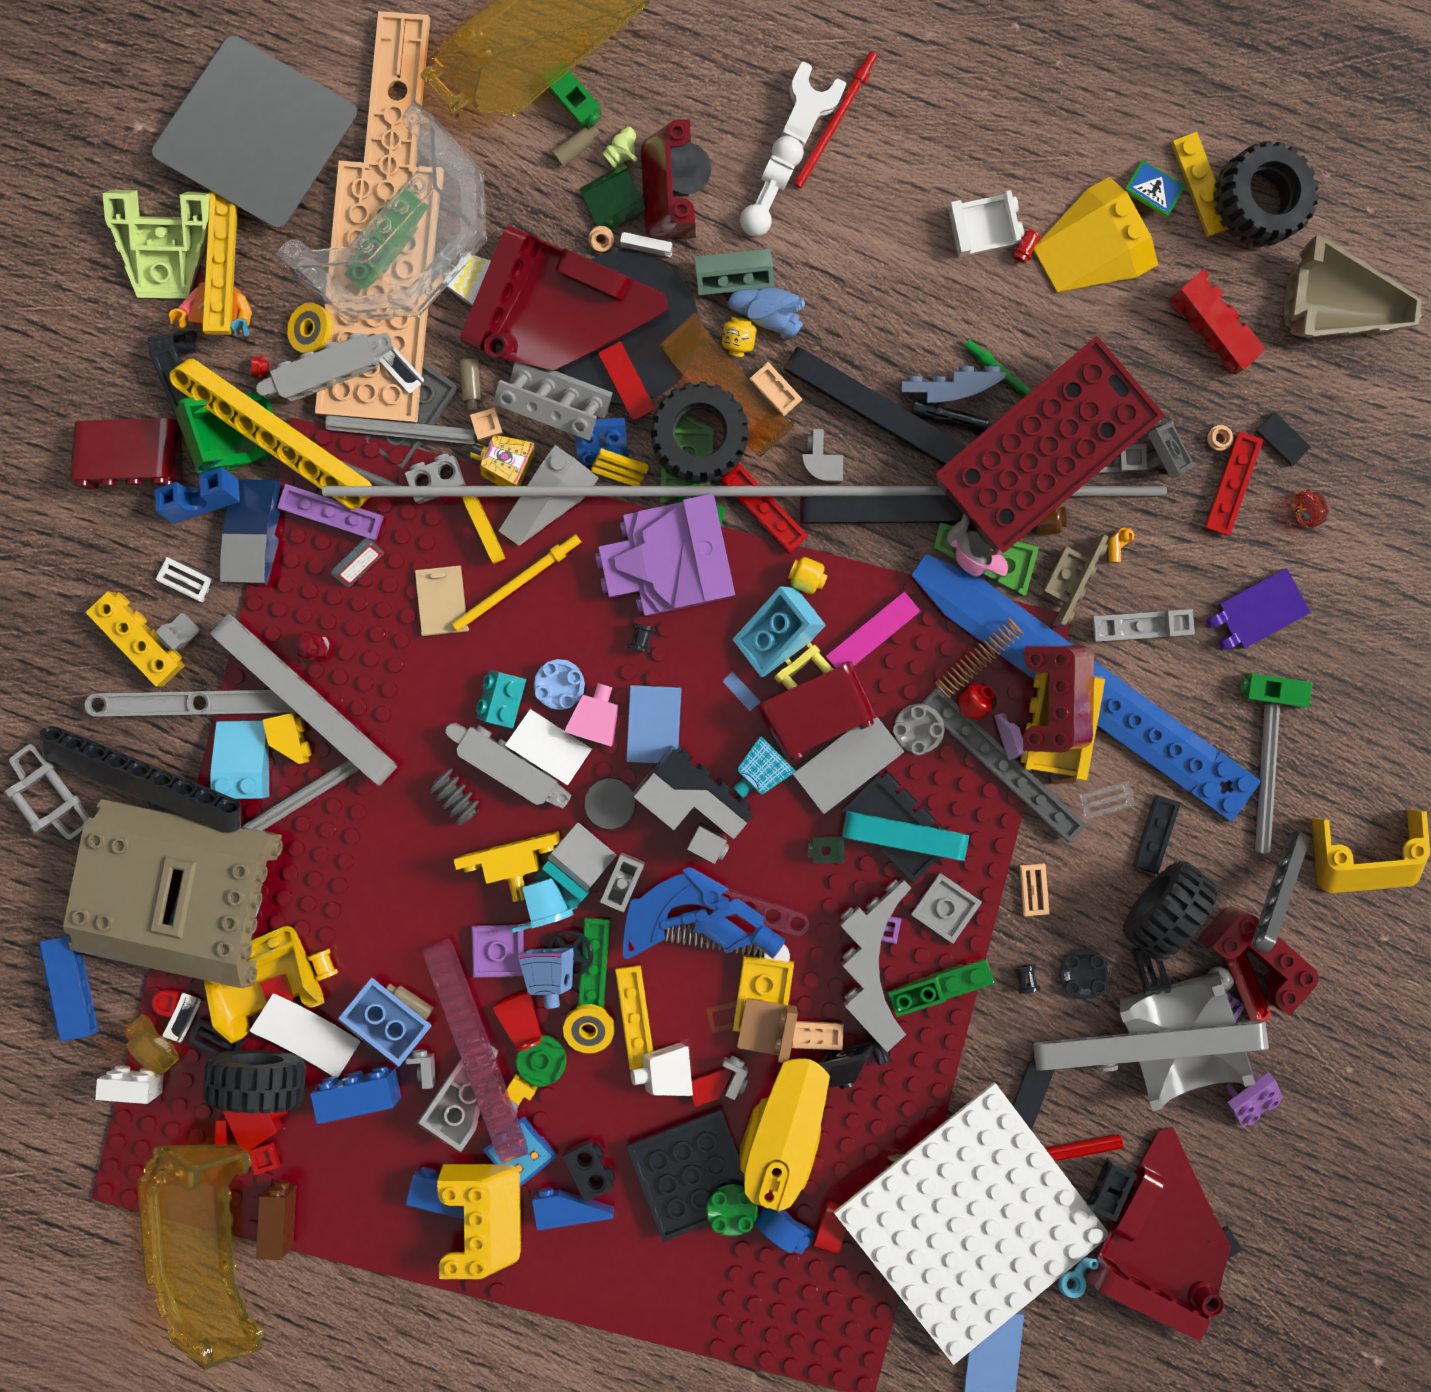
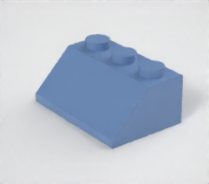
M373 978L368 981L338 1018V1022L397 1069L432 1026Z

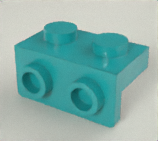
M489 670L483 680L484 690L476 706V718L485 722L513 728L526 679Z
M550 860L535 877L536 880L553 877L565 904L572 909H575L590 891L589 889L588 891L584 890Z

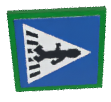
M1142 160L1124 191L1165 218H1168L1185 186L1145 160Z

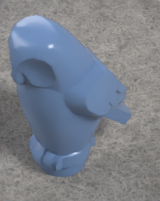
M776 288L743 290L733 292L729 298V309L738 315L746 316L758 326L780 333L783 339L788 337L793 340L803 325L798 320L800 316L793 312L803 309L805 301L802 297L789 291Z

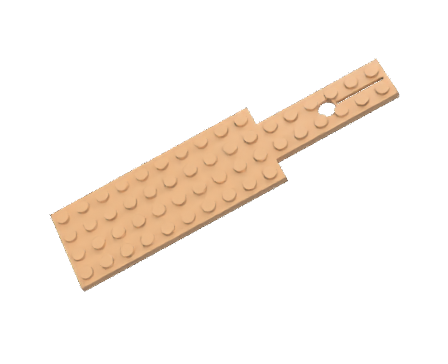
M378 11L364 163L339 161L325 301V310L331 315L333 330L330 340L327 339L324 345L332 342H338L339 344L348 340L347 337L351 334L358 332L365 333L368 336L387 332L393 346L422 377L441 177L439 168L416 167L430 17L429 15ZM396 82H401L406 85L407 94L402 100H392L389 97L388 90ZM408 189L424 201L428 207L415 224L417 229L396 257L367 288H363L344 272L373 230L377 231L403 191ZM380 362L377 369L317 392L315 413L317 415H337L417 423L421 384L413 392L409 393Z

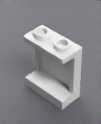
M1011 190L1005 191L1003 195L962 203L961 200L953 201L948 207L958 258L1017 246L1021 241V237L1024 236L1022 222H1018L1016 212L1019 211L1016 196H1012Z

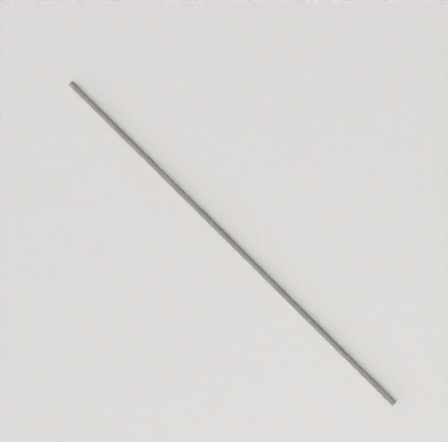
M939 486L322 487L323 497L703 496L713 493L714 496H947ZM1082 486L1072 496H1166L1167 487Z

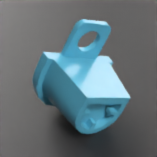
M553 877L531 882L522 887L531 921L516 925L510 931L514 933L531 927L536 928L573 915L572 908H567Z

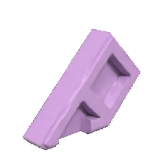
M1004 713L994 715L1008 760L1015 759L1026 753L1027 751H1023V738L1019 727L1014 723H1009Z

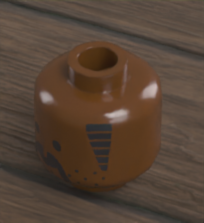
M1060 505L1035 526L1036 532L1041 536L1060 534L1063 531V527H1067L1066 507Z

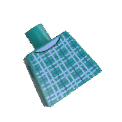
M760 736L737 767L738 772L743 778L733 788L743 798L753 788L763 795L792 775L795 770Z

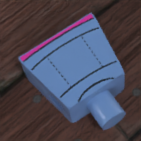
M573 948L529 949L519 954V962L528 993L530 995H543L544 1008L559 1007L558 994H562L572 987Z

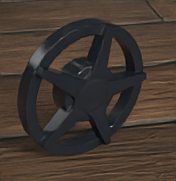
M565 930L556 934L551 939L548 949L554 948L557 941L561 948H573V964L578 961L586 963L580 972L573 973L572 978L579 977L589 970L593 962V948L586 936L575 930ZM568 934L578 938L574 943L566 944L561 936ZM581 940L587 948L588 959L581 956L579 948Z

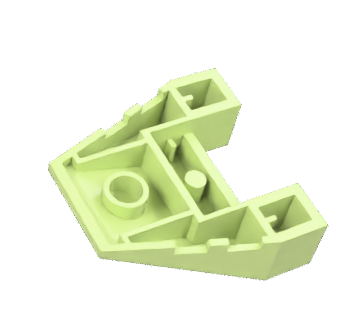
M110 190L103 193L105 221L108 228H111L116 240L115 245L123 257L126 265L124 267L137 298L186 299L191 293L208 241L210 192H186L180 194L181 217L139 216L137 190Z

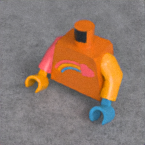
M201 282L199 287L190 293L178 309L170 311V324H173L175 320H179V327L184 328L186 326L185 319L188 318V322L194 326L203 327L205 282ZM233 287L231 332H233L234 336H237V333H242L243 330L244 335L248 336V326L252 311L246 297L240 290Z

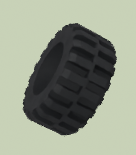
M1263 141L1260 144L1251 145L1224 165L1220 171V176L1216 178L1214 186L1218 189L1213 192V201H1217V206L1214 207L1216 215L1220 214L1222 218L1220 223L1223 228L1227 226L1230 229L1229 234L1233 238L1240 237L1241 243L1248 245L1253 242L1254 247L1276 245L1303 229L1308 224V220L1313 217L1316 211L1313 206L1318 204L1319 195L1315 194V191L1319 189L1318 181H1314L1313 175H1315L1313 167L1309 168L1306 162L1308 160L1304 155L1300 157L1297 154L1298 150L1292 146L1285 148V143L1276 142L1273 144L1271 141ZM1253 175H1261L1268 178L1278 189L1281 199L1278 215L1263 211L1255 203L1250 189Z
M699 381V384L693 385L692 382L685 383L684 387H676L671 390V393L667 397L664 396L658 408L655 409L651 423V442L656 457H658L660 464L664 469L669 470L674 477H680L685 479V482L690 483L692 481L700 482V484L707 483L710 480L716 481L721 479L723 475L729 474L742 459L749 436L747 415L743 412L741 403L734 399V395L731 392L722 390V386L717 384L711 386L707 385V382ZM697 409L707 410L715 414L721 421L724 430V437L720 447L712 454L703 457L692 456L683 451L678 445L675 436L676 425L680 418L687 412Z
M1176 861L1172 865L1170 864L1150 882L1149 886L1141 893L1139 899L1132 906V910L1128 913L1127 920L1123 925L1126 939L1154 960L1163 961L1169 959L1171 955H1175L1181 947L1188 943L1189 939L1197 933L1199 927L1206 921V917L1211 913L1212 906L1217 900L1218 891L1216 884L1187 861Z
M234 1050L215 1053L213 1056H209L205 1062L203 1100L211 1108L220 1109L221 1111H232L233 1113L267 1114L270 1112L278 1113L284 1110H293V1108L299 1107L304 1100L306 1064L300 1056L282 1053L281 1051Z

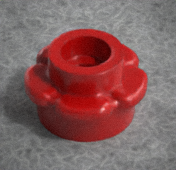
M260 355V357L253 356L251 376L259 377V380H262L264 375L268 376L269 360H265L263 355Z

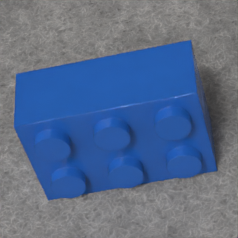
M387 1065L373 1068L372 1072L363 1074L362 1071L347 1074V1078L338 1080L337 1076L325 1078L322 1080L323 1083L318 1084L317 1088L310 1094L317 1124L391 1109L402 1097L396 1069H388Z

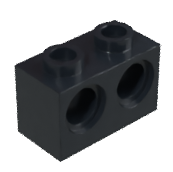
M592 1137L565 1150L563 1154V1159L585 1203L612 1190L614 1186L613 1180L616 1179L610 1165L606 1166L602 1159L605 1155L599 1142L594 1143ZM581 1152H587L591 1155L592 1160L583 1162L579 1159L578 1155ZM599 1175L602 1177L603 1183L595 1185L590 1181V1177Z
M1107 1157L1087 1202L1090 1209L1099 1215L1117 1221L1135 1180L1136 1173L1129 1166Z

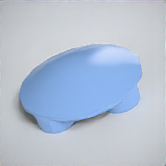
M556 659L549 661L539 669L535 676L534 688L536 697L551 709L563 710L571 708L580 700L584 693L585 682L582 672L575 664L567 660Z

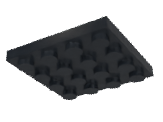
M722 1108L626 1145L662 1242L710 1224L707 1218L706 1207L710 1196L718 1188L731 1184L744 1187L745 1175L740 1169L739 1153Z

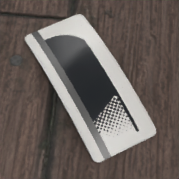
M395 347L379 357V361L409 393L413 392L424 381L421 375Z
M182 993L172 1018L163 1033V1037L182 1042L201 999Z

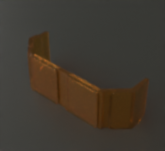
M694 313L660 344V347L689 382H692V385L699 384V381L707 382V385L711 386L717 384L722 386V390L725 392L729 391L734 395V399L741 403L743 412L747 415L749 430L747 446L758 457H762L795 426L793 420H787L770 404L709 335L698 319V313Z

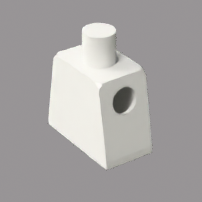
M677 1043L643 1055V1068L631 1070L632 1084H645L646 1091L652 1095H693L688 1046Z

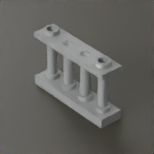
M515 361L510 383L502 380L498 382L493 404L590 441L597 416L605 418L613 393L557 371Z

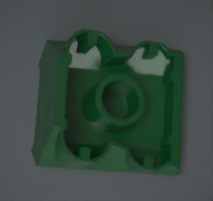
M624 163L579 189L596 226H605L613 230L617 225L626 220L633 221L637 219L641 212L645 210L643 201Z

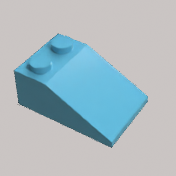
M780 586L732 640L758 674L764 677L810 643L825 627V623L798 589Z
M263 721L216 722L210 773L212 790L234 799L269 797V745Z

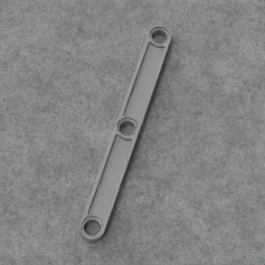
M272 690L92 694L85 701V709L88 714L96 717L296 712ZM199 695L206 700V706L202 710H197L193 705L195 697ZM96 698L104 701V709L101 712H96L92 708V702Z

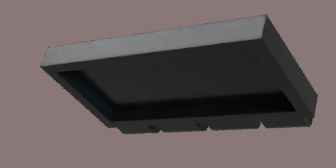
M889 771L881 778L876 775L841 810L845 815L846 811L927 827H931L937 821L923 806L916 812L912 810L919 802L905 787L898 794L894 792L901 783ZM941 824L935 827L937 829L946 830ZM875 844L913 883L940 858V856Z

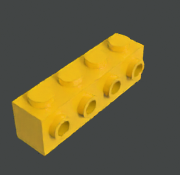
M109 591L106 592L86 614L155 686L163 687L185 666L180 661L182 656L176 650L168 649L161 643L160 636L156 633L157 630H151L145 624L147 622L146 618L140 612H134L128 606L130 602L120 592L117 594Z

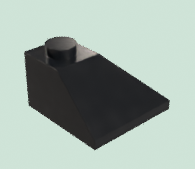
M876 1041L827 1052L818 1064L830 1075L828 1085L831 1088L839 1086L840 1089L854 1086V1082L861 1075L877 1046Z

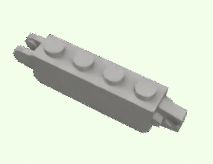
M361 332L351 334L347 337L348 340L339 344L338 342H332L325 345L322 351L317 353L313 351L302 354L297 361L292 363L291 361H285L276 366L277 369L270 371L272 377L263 380V382L260 381L256 385L257 392L269 400L270 398L281 396L286 400L295 402L377 369L380 363L379 357L394 349L393 343L387 332L368 336Z
M451 723L447 727L445 732L447 736L459 744L457 747L459 757L534 804L538 805L547 801L564 808L569 802L572 795L558 784V779L540 769L523 756L513 752L512 749L505 746L506 741L500 739L497 742L491 738L490 735L492 733L479 725L477 728L470 727L468 730L457 723Z

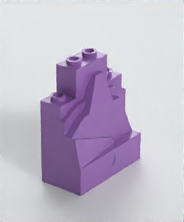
M714 493L685 499L681 503L623 515L624 522H620L623 537H628V541L600 546V553L595 554L598 569L603 568L605 578L601 579L603 593H608L610 598L640 592V597H636L639 612L644 611L645 617L735 598Z

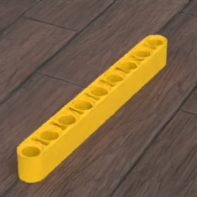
M187 359L170 372V381L178 390L188 397H192L194 401L205 400L207 405L204 408L320 489L323 486H372L363 476L198 361ZM334 496L333 498L346 507L355 510L360 508L371 496Z

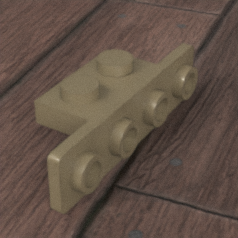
M1105 534L1094 539L1087 556L1067 546L1063 547L1042 590L1046 595L1063 603L1053 623L1054 627H1064L1072 621L1075 615L1073 609L1076 603H1079L1085 595L1086 589L1084 587L1087 580L1092 579L1097 570L1095 564L1098 558H1101L1107 550L1108 545L1106 541L1108 536Z

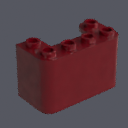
M1082 645L1024 646L1026 667L1032 672L1049 673V725H1035L1027 728L1023 736V751L1062 753L1086 748L1093 739V652L1087 646Z
M1236 907L1223 909L1197 940L1206 948H1212L1228 959L1238 957L1245 949L1270 970L1262 979L1267 987V993L1264 995L1265 1000L1272 1007L1291 1016L1319 982L1318 972L1279 936L1275 945L1268 953H1261L1251 945L1259 919Z

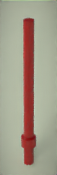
M869 51L861 67H857L852 76L853 81L793 183L796 187L802 189L861 85L866 84L870 77L869 72L878 58L875 52Z

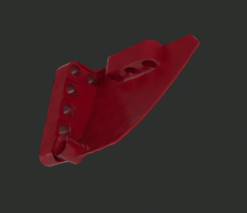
M508 225L501 235L462 329L460 341L491 357L502 360L508 359L555 371L644 325L668 311L669 307L665 293L570 250L561 249L525 231ZM502 341L503 349L497 353L496 344Z
M1170 1127L1157 1130L1135 1171V1180L1117 1221L1111 1219L1109 1221L1108 1227L1110 1232L1095 1258L1099 1262V1267L1095 1270L1089 1269L1086 1278L1102 1294L1189 1337L1201 1341L1212 1321L1211 1318L1221 1314L1224 1309V1301L1219 1296L1231 1245L1198 1182L1175 1129Z

